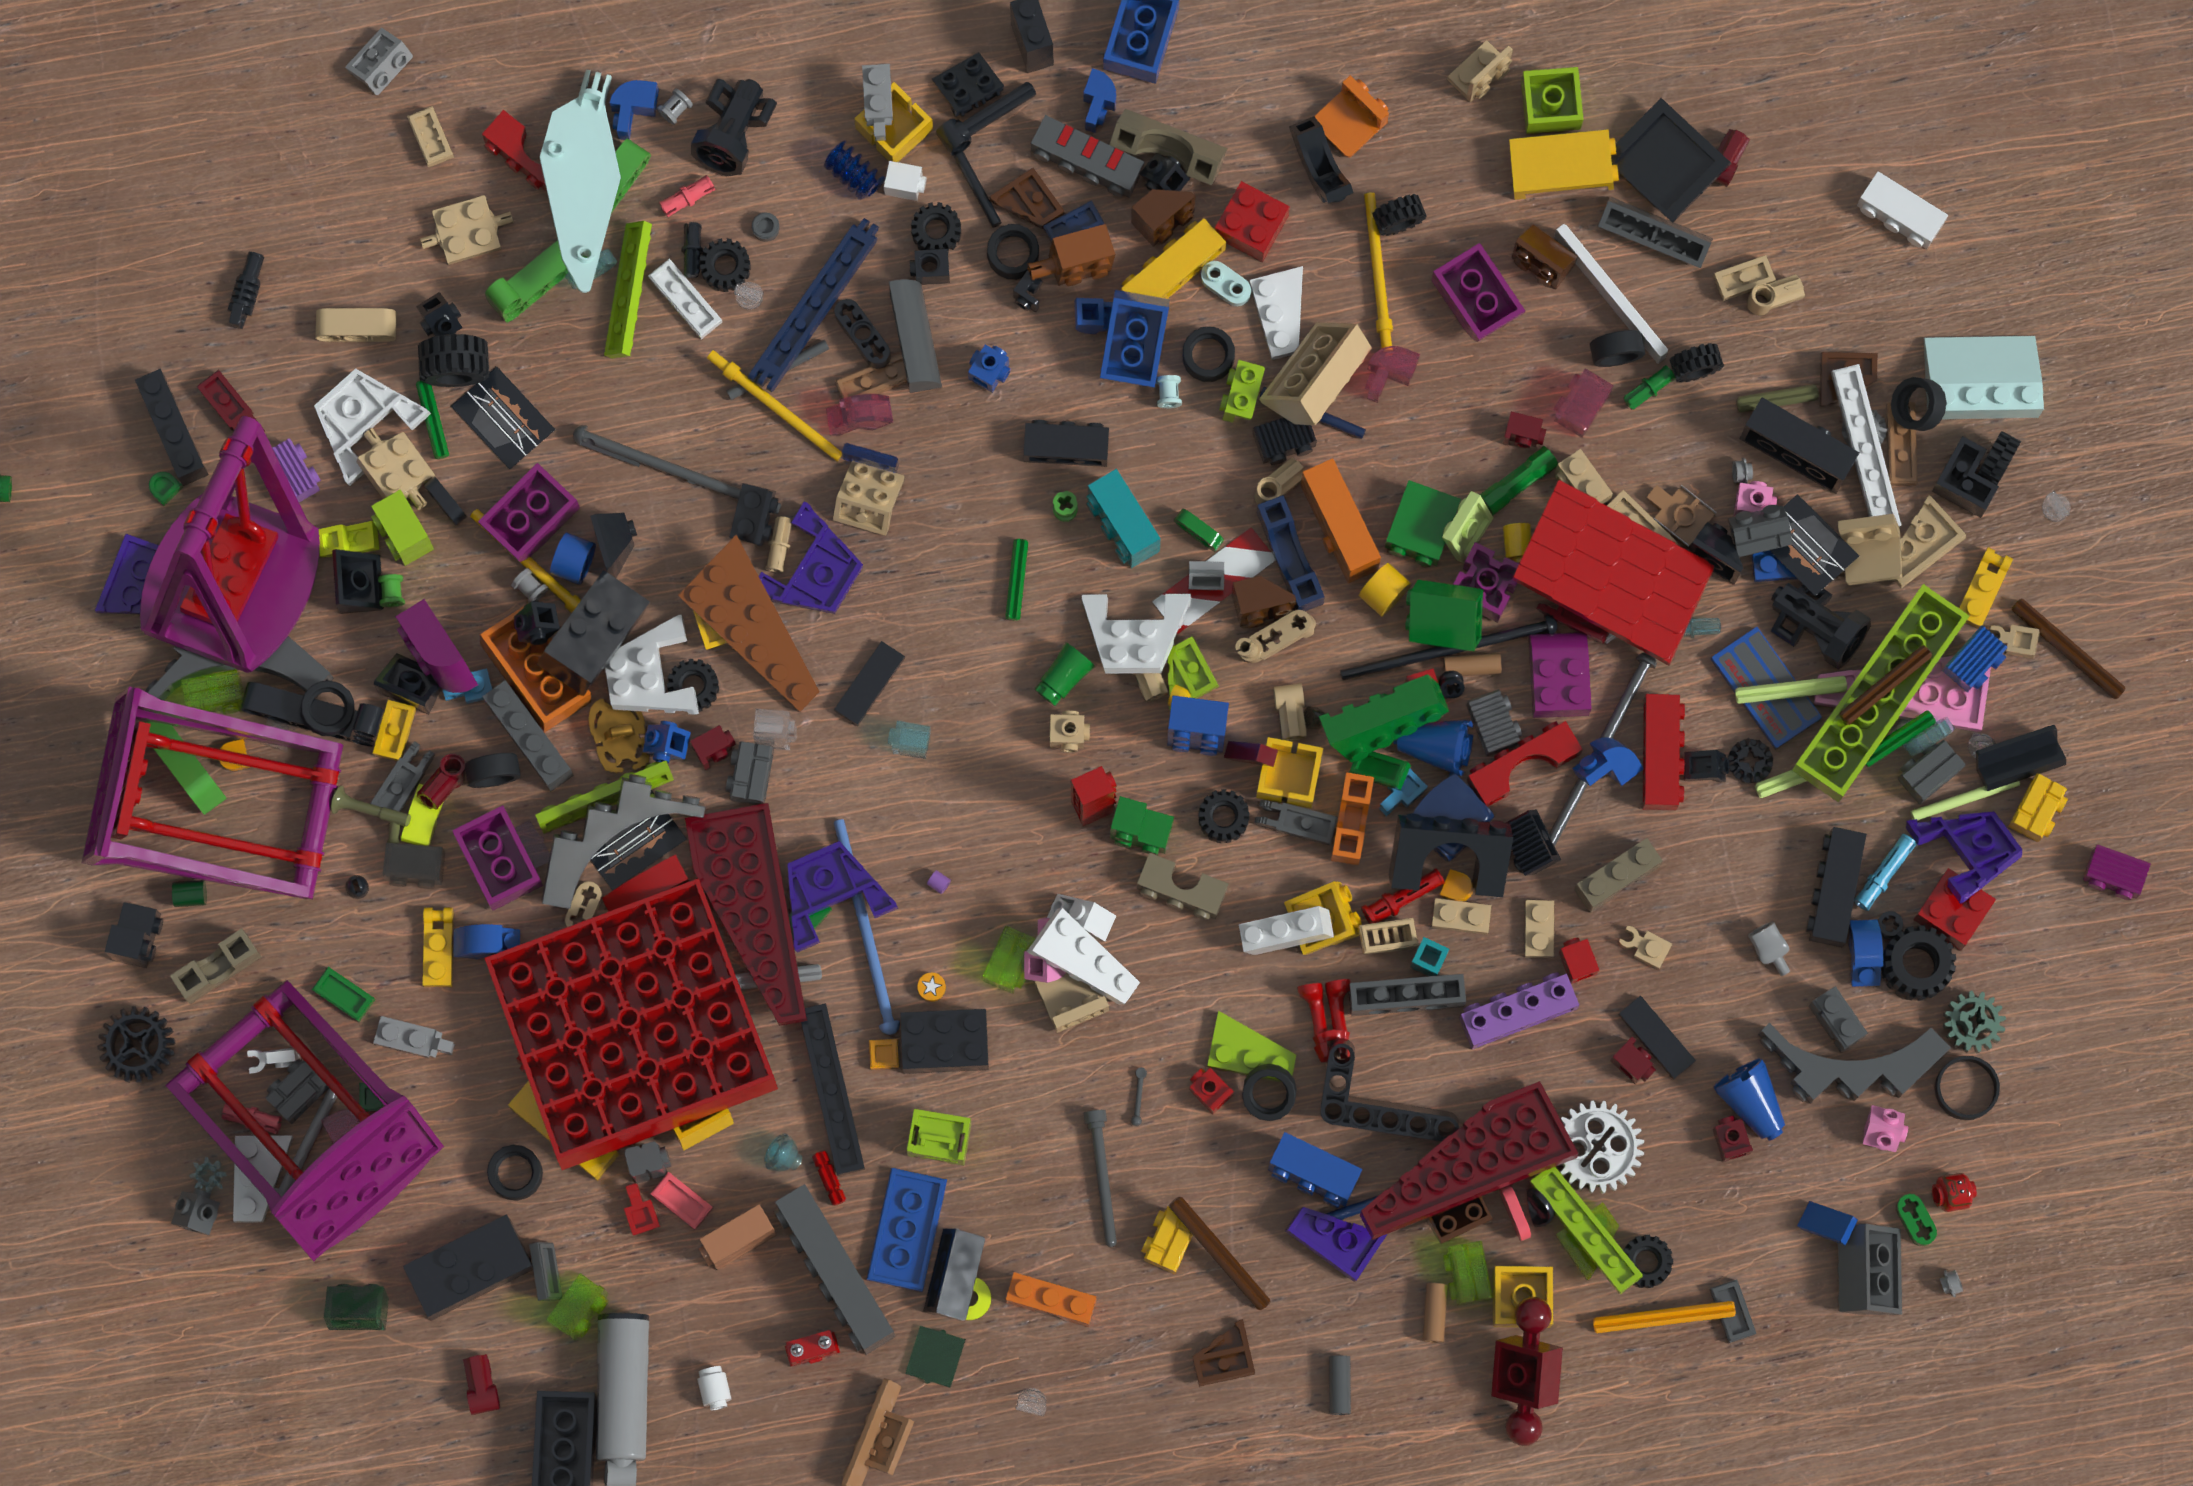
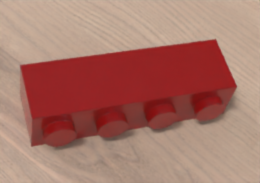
M1646 694L1643 699L1644 769L1642 810L1676 811L1679 803L1684 802V786H1679V775H1684V758H1679L1680 747H1684L1685 732L1680 731V720H1684L1685 703H1680V695Z
M1102 766L1071 779V803L1083 827L1114 813L1115 798H1117L1115 787L1117 785L1111 772L1105 773Z

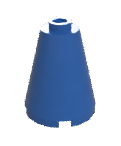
M1469 720L1427 723L1417 728L1413 734L1394 740L1393 744L1397 745V750L1449 773L1453 772L1457 776H1463L1465 772L1461 770L1462 765L1468 766L1473 744V735L1468 734V727L1473 728V723Z
M1758 1058L1736 1069L1737 1072L1730 1077L1727 1074L1713 1086L1716 1093L1743 1119L1760 1139L1767 1137L1768 1141L1783 1133L1781 1128L1785 1126V1122L1766 1064L1762 1059Z

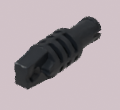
M248 252L243 273L239 274L236 278L228 306V311L231 312L229 324L234 328L243 329L247 316H252L261 286L258 278L265 258L262 254Z

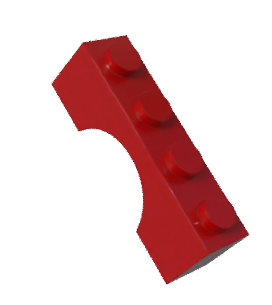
M503 109L482 133L485 142L484 147L494 156L500 154L506 159L505 164L514 172L518 173L520 170L527 176L526 181L535 189L539 190L541 187L547 192L541 164L532 161L524 152V143L527 136L525 127Z
M1555 721L1542 729L1544 733L1534 738L1533 735H1530L1518 743L1520 747L1511 752L1509 749L1501 751L1494 756L1495 761L1485 765L1483 762L1470 770L1471 774L1467 778V783L1476 796L1487 807H1490L1509 795L1510 773L1520 763L1528 760H1541L1557 769L1580 756L1583 749L1566 721L1560 724Z

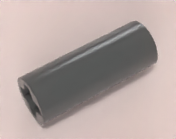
M1329 1356L1330 1415L1351 1414L1350 1356Z

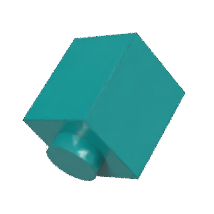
M1423 937L1410 968L1427 976H1438L1449 948Z

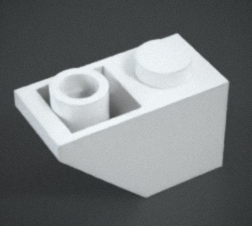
M1057 894L1047 918H1051L1056 909L1063 908L1094 939L1106 941L1116 918V915L1095 902Z

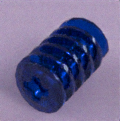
M844 140L831 150L825 160L824 167L826 170H832L834 177H840L842 185L848 184V190L856 192L857 199L862 200L870 197L881 187L886 177L881 176L876 179L875 176L878 172L876 168L868 172L867 169L870 162L866 161L860 164L862 154L852 157L854 147L851 146L845 150L844 146L847 140Z

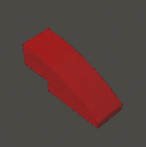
M675 854L625 882L605 895L602 900L609 912L689 882Z

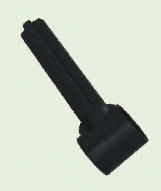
M1025 82L963 122L959 119L946 121L936 130V135L951 156H955L970 146L973 134L1034 97L1036 91L1032 84Z

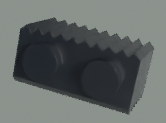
M1284 417L1255 426L1252 433L1263 464L1268 462L1271 465L1280 464L1287 460L1286 456L1295 453L1298 457L1307 455L1313 451L1312 448L1316 447L1317 443L1311 425L1294 424Z
M1537 809L1528 810L1506 822V824L1511 826L1513 834L1512 850L1515 855L1514 864L1519 872L1525 876L1535 875L1561 861Z

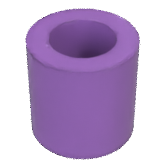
M936 870L928 880L927 885L938 893L943 894L949 886L951 879Z

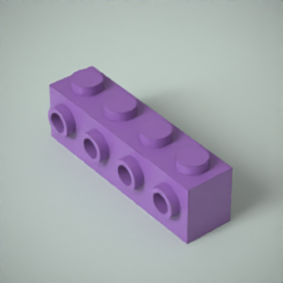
M1556 972L1542 978L1543 983L1533 986L1532 982L1516 988L1517 993L1507 996L1504 992L1491 997V1003L1480 1006L1479 1003H1475L1463 1009L1465 1013H1462L1459 1019L1471 1049L1473 1050L1577 1010L1579 1003L1568 975L1559 976V973Z

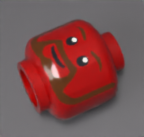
M1964 1173L1940 1176L1936 1184L1932 1186L1933 1201L1937 1207L1940 1206L1945 1212L1968 1209L1972 1205L1973 1198L1977 1196L1974 1181H1970Z

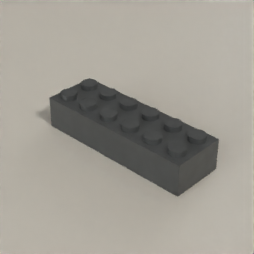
M803 1184L775 1201L778 1209L774 1213L783 1229L787 1227L791 1229L792 1234L789 1235L792 1244L798 1254L803 1251L806 1254L807 1258L803 1261L812 1277L819 1276L822 1283L818 1286L827 1302L829 1303L833 1300L837 1307L833 1311L842 1327L846 1325L850 1327L852 1332L848 1336L857 1352L863 1349L867 1355L894 1339L896 1336L806 1185Z

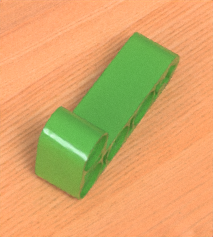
M626 139L615 152L621 179L612 212L644 170L651 157L649 152L629 139Z
M558 240L511 279L506 281L504 278H500L486 290L485 296L488 303L506 323L518 317L569 275L562 261Z
M143 721L151 724L150 733L183 741L172 725ZM154 748L204 815L227 799L195 755Z

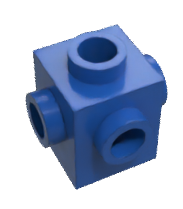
M985 344L981 351H975L969 362L972 366L968 371V379L993 393L999 381L1004 383L1011 371V368H1009V357L1006 356L1007 353L997 346L993 345L991 348Z
M661 721L660 725H648L644 738L643 752L652 755L653 760L656 762L666 760L669 763L671 759H685L691 732L678 728L676 723Z

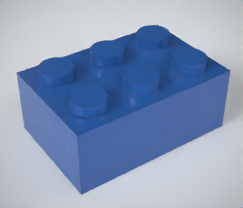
M1121 0L1103 58V69L1156 84L1178 14L1179 0Z
M1115 290L1100 378L1155 387L1170 299Z
M1172 696L1167 746H1172V750L1178 752H1189V749L1200 750L1201 754L1216 756L1217 752L1223 753L1229 703Z
M1284 1132L1268 1167V1170L1272 1172L1271 1177L1283 1183H1287L1290 1180L1298 1184L1297 1189L1310 1196L1315 1192L1324 1197L1323 1202L1335 1208H1338L1339 1205L1346 1207L1362 1172L1361 1168Z

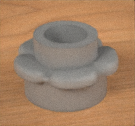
M1741 458V461H1733L1732 477L1734 483L1747 484L1748 480L1753 478L1752 464L1746 463L1745 458Z
M1945 1270V1277L1940 1278L1945 1294L1951 1293L1953 1297H1956L1957 1293L1963 1292L1957 1271L1947 1272Z

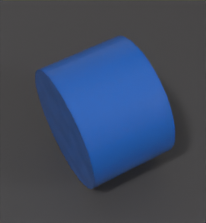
M566 532L555 551L550 574L581 585L592 564L596 543Z

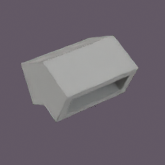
M1189 561V589L1224 590V562Z

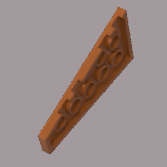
M735 535L678 596L801 712L820 691L739 538Z

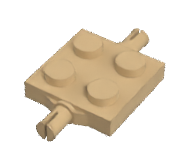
M485 195L433 210L436 234L420 238L423 249L439 244L445 253L448 265L501 250L498 239V227L514 222L510 211L494 216L489 209Z
M373 428L370 431H366L364 437H366L372 448L370 451L359 456L356 462L381 497L384 499L401 489L405 498L409 497L417 510H420L421 507L424 508L427 502L419 493V490L435 474L406 434L402 432L389 440L382 441Z

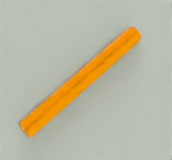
M1733 1301L1595 1317L1593 1319V1327L1595 1333L1734 1317L1736 1310Z

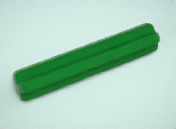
M417 381L416 388L421 406L431 413L425 419L434 457L435 459L446 458L449 456V451L432 385L426 384L423 381Z
M1014 539L1005 613L1006 619L1011 621H1018L1021 617L1028 552V540Z
M1926 710L1885 737L1866 763V766H1872L1934 725L1936 719L1932 713Z

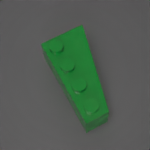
M1427 674L1393 687L1392 694L1378 693L1370 696L1368 703L1354 707L1353 704L1342 707L1343 713L1333 717L1326 713L1319 716L1329 744L1352 763L1365 759L1369 753L1379 748L1390 746L1394 740L1402 736L1413 734L1417 728L1427 723L1438 721L1442 715L1450 711L1439 684Z

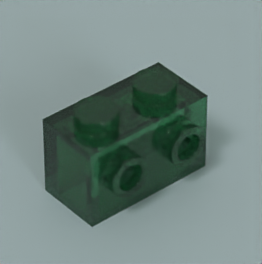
M338 1284L337 1286H327L323 1318L328 1330H386L389 1298L384 1286L377 1284H367L365 1286Z

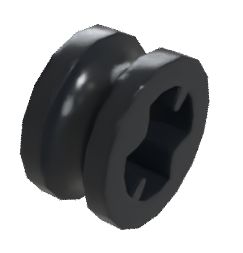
M1447 671L1440 675L1439 686L1445 698L1455 699L1463 694L1465 685L1462 674L1457 671Z
M1885 912L1878 919L1881 935L1884 938H1894L1903 928V920L1896 912ZM1889 918L1894 919L1893 924L1897 926V929L1892 928L1890 932L1886 931V925L1882 923L1883 919L1885 921Z

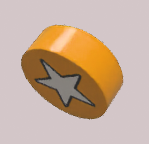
M930 972L924 974L919 979L917 989L922 999L928 1002H935L944 996L946 984L942 976Z

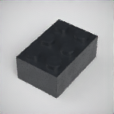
M986 1009L900 1012L902 1067L904 1074L989 1070Z

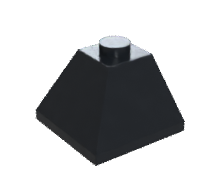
M625 513L591 515L590 518L607 573L617 578L635 546L632 537L637 536L633 519L627 521Z
M1707 522L1694 539L1689 551L1714 565L1713 572L1735 585L1743 570V565L1732 537L1727 534L1728 531L1723 526L1717 523L1712 525Z

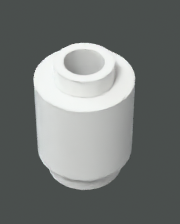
M721 1366L700 1370V1378L697 1380L703 1406H710L711 1411L727 1407L726 1402L732 1399L726 1373L722 1372Z

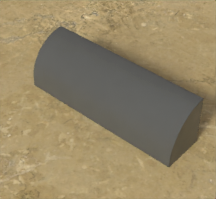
M1613 197L1609 199L1598 227L1701 268L1713 241V238L1677 223H1672L1665 218Z
M909 279L889 281V293L909 393L942 388L922 285L918 281Z

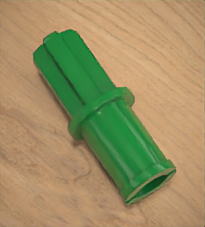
M1665 365L1648 379L1643 378L1640 385L1624 396L1625 404L1633 410L1650 397H1656L1658 391L1675 380L1674 373Z

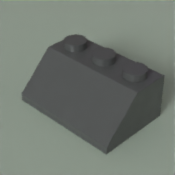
M1856 1224L1846 1245L1837 1243L1839 1258V1312L1858 1315H1902L1901 1229L1872 1224Z

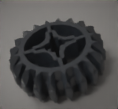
M132 1006L131 1015H128L125 1009H121L120 1014L122 1018L118 1019L114 1014L111 1015L110 1018L114 1024L110 1026L104 1023L103 1025L109 1031L108 1034L101 1033L98 1036L99 1039L106 1041V1043L97 1046L98 1050L107 1051L100 1056V1060L102 1062L109 1061L105 1068L109 1072L115 1069L114 1077L117 1079L124 1074V1081L130 1083L134 1075L136 1082L142 1083V1075L145 1074L146 1078L151 1081L153 1080L151 1073L153 1070L159 1075L163 1073L162 1069L158 1067L161 1063L165 1066L170 1065L165 1056H174L175 1052L167 1048V1046L176 1044V1040L166 1037L170 1036L174 1031L171 1027L164 1028L168 1021L165 1018L158 1020L160 1014L157 1011L152 1012L149 1016V1009L143 1007L139 1015L138 1008ZM134 1023L151 1025L148 1030L143 1029L137 1033L130 1031L127 1026ZM121 1032L124 1037V1045L116 1056L115 1042ZM157 1034L159 1040L158 1049L153 1057L149 1052V1045L154 1040L153 1036ZM129 1035L139 1042L143 1040L140 1044L145 1054L135 1048L131 1049L134 1046L131 1044L133 1041L129 1038ZM133 1057H141L146 1062L141 1066L135 1067L122 1064L126 1059L130 1060Z

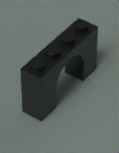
M1413 813L1398 815L1388 874L1391 888L1419 890L1423 865L1427 855L1434 848L1442 844L1460 843L1471 848L1476 854L1472 879L1475 895L1503 897L1513 843L1510 824L1502 821L1478 822L1471 818L1455 820L1445 816H1436L1435 818L1422 817Z

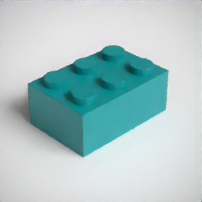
M1117 469L1088 485V495L1086 496L1088 502L1086 505L1093 517L1099 516L1103 524L1101 529L1108 540H1114L1117 547L1115 551L1123 564L1128 562L1132 569L1160 552L1161 538Z

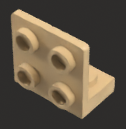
M1486 40L1447 77V80L1469 102L1476 97L1480 99L1489 91V85L1495 79L1500 81L1510 71L1509 65L1512 62L1513 49L1508 46L1499 53Z
M852 461L836 498L833 521L886 536L890 526L892 509L904 482V475Z
M1894 514L1838 521V530L1841 538L1860 555L1845 569L1847 585L1902 578L1900 528Z
M1067 972L1062 978L1048 983L1035 981L1056 1033L1109 1012V1005L1105 996L1092 990L1088 984L1071 978Z

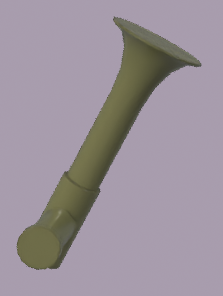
M344 786L337 788L331 803L333 814H336L341 809H351L389 821V837L387 840L389 846H398L400 844V825L407 827L411 820V815L351 798L345 793Z

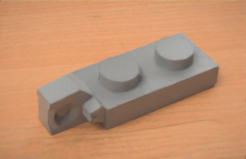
M890 64L862 65L865 122H867V126H874L875 141L886 140L885 125H892L893 120Z
M383 1016L380 1017L373 1042L377 1046L425 1058H436L437 1052L452 1055L455 1047L454 1042L441 1039L443 1033L436 1031V1029Z

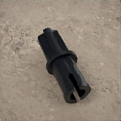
M689 222V227L687 223L684 224V246L681 248V252L684 254V276L687 278H697L700 273V254L703 253V248L701 247L702 225L696 222Z

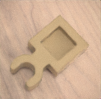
M2011 625L2010 632H2005L2000 626H1991L1990 632L2000 635L1999 640L2007 646V655L2035 658L2040 633L2039 629Z
M1627 926L1625 931L1632 935L1633 940L1626 942L1620 939L1618 944L1624 949H1636L1634 958L1659 970L1672 943L1649 931L1646 932L1643 938L1639 936L1638 931L1634 927Z

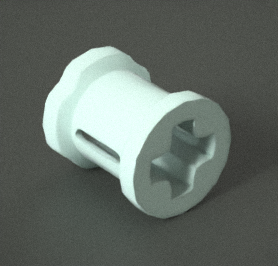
M1164 375L1157 377L1156 384L1159 385L1160 400L1157 401L1158 407L1177 408L1182 406V400L1179 399L1178 384L1181 382L1180 376Z

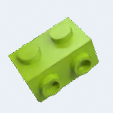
M1238 360L1236 369L1230 368L1226 382L1227 385H1231L1229 395L1223 394L1219 408L1220 411H1224L1222 420L1233 423L1235 416L1248 420L1252 419L1265 371L1264 366Z

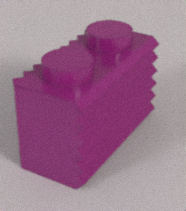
M2097 844L2092 850L2083 880L2088 881V886L2093 889L2104 891L2106 888L2115 891V896L2121 899H2136L2142 892L2151 863Z

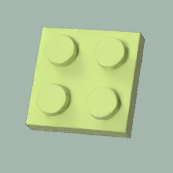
M1473 491L1469 493L1467 498L1461 501L1458 513L1453 521L1446 525L1442 537L1454 558L1462 563H1465L1474 543L1480 541L1493 520V516L1481 495Z

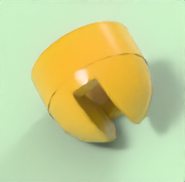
M1175 685L1169 696L1168 706H1171L1172 696L1190 698L1189 691L1182 686Z

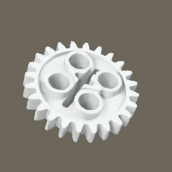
M1591 1101L1589 1109H1586L1581 1103L1579 1104L1578 1114L1573 1109H1570L1568 1113L1571 1119L1561 1118L1572 1142L1581 1143L1585 1148L1583 1156H1577L1576 1159L1561 1164L1564 1166V1169L1561 1171L1562 1176L1568 1173L1571 1175L1568 1181L1569 1184H1572L1575 1180L1579 1181L1578 1190H1581L1586 1184L1589 1185L1590 1194L1593 1193L1596 1186H1599L1602 1194L1606 1191V1185H1609L1613 1191H1616V1182L1619 1181L1625 1186L1627 1184L1625 1174L1633 1178L1635 1172L1631 1167L1639 1168L1641 1166V1163L1635 1159V1157L1644 1155L1643 1151L1637 1149L1638 1146L1644 1144V1140L1636 1139L1635 1137L1641 1132V1129H1632L1631 1126L1634 1124L1635 1118L1628 1121L1624 1119L1627 1110L1620 1114L1616 1113L1617 1104H1614L1609 1110L1607 1109L1606 1101L1602 1102L1600 1108H1596L1595 1102ZM1593 1120L1600 1122L1603 1128L1602 1132L1599 1134L1591 1133L1588 1129V1123ZM1613 1127L1614 1132L1601 1148L1604 1153L1599 1150L1588 1165L1582 1167L1581 1163L1594 1147L1591 1142L1597 1144L1606 1131ZM1614 1138L1621 1139L1625 1144V1150L1621 1152L1614 1151L1611 1148L1610 1141ZM1597 1160L1604 1161L1607 1164L1608 1171L1605 1174L1596 1173L1593 1169V1162Z

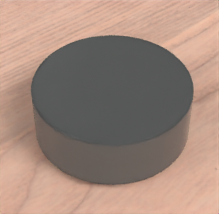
M767 212L758 214L752 221L754 236L763 242L774 240L780 231L779 221L776 216Z

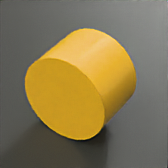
M1386 563L1366 583L1358 596L1382 617L1397 604L1412 583L1391 564Z

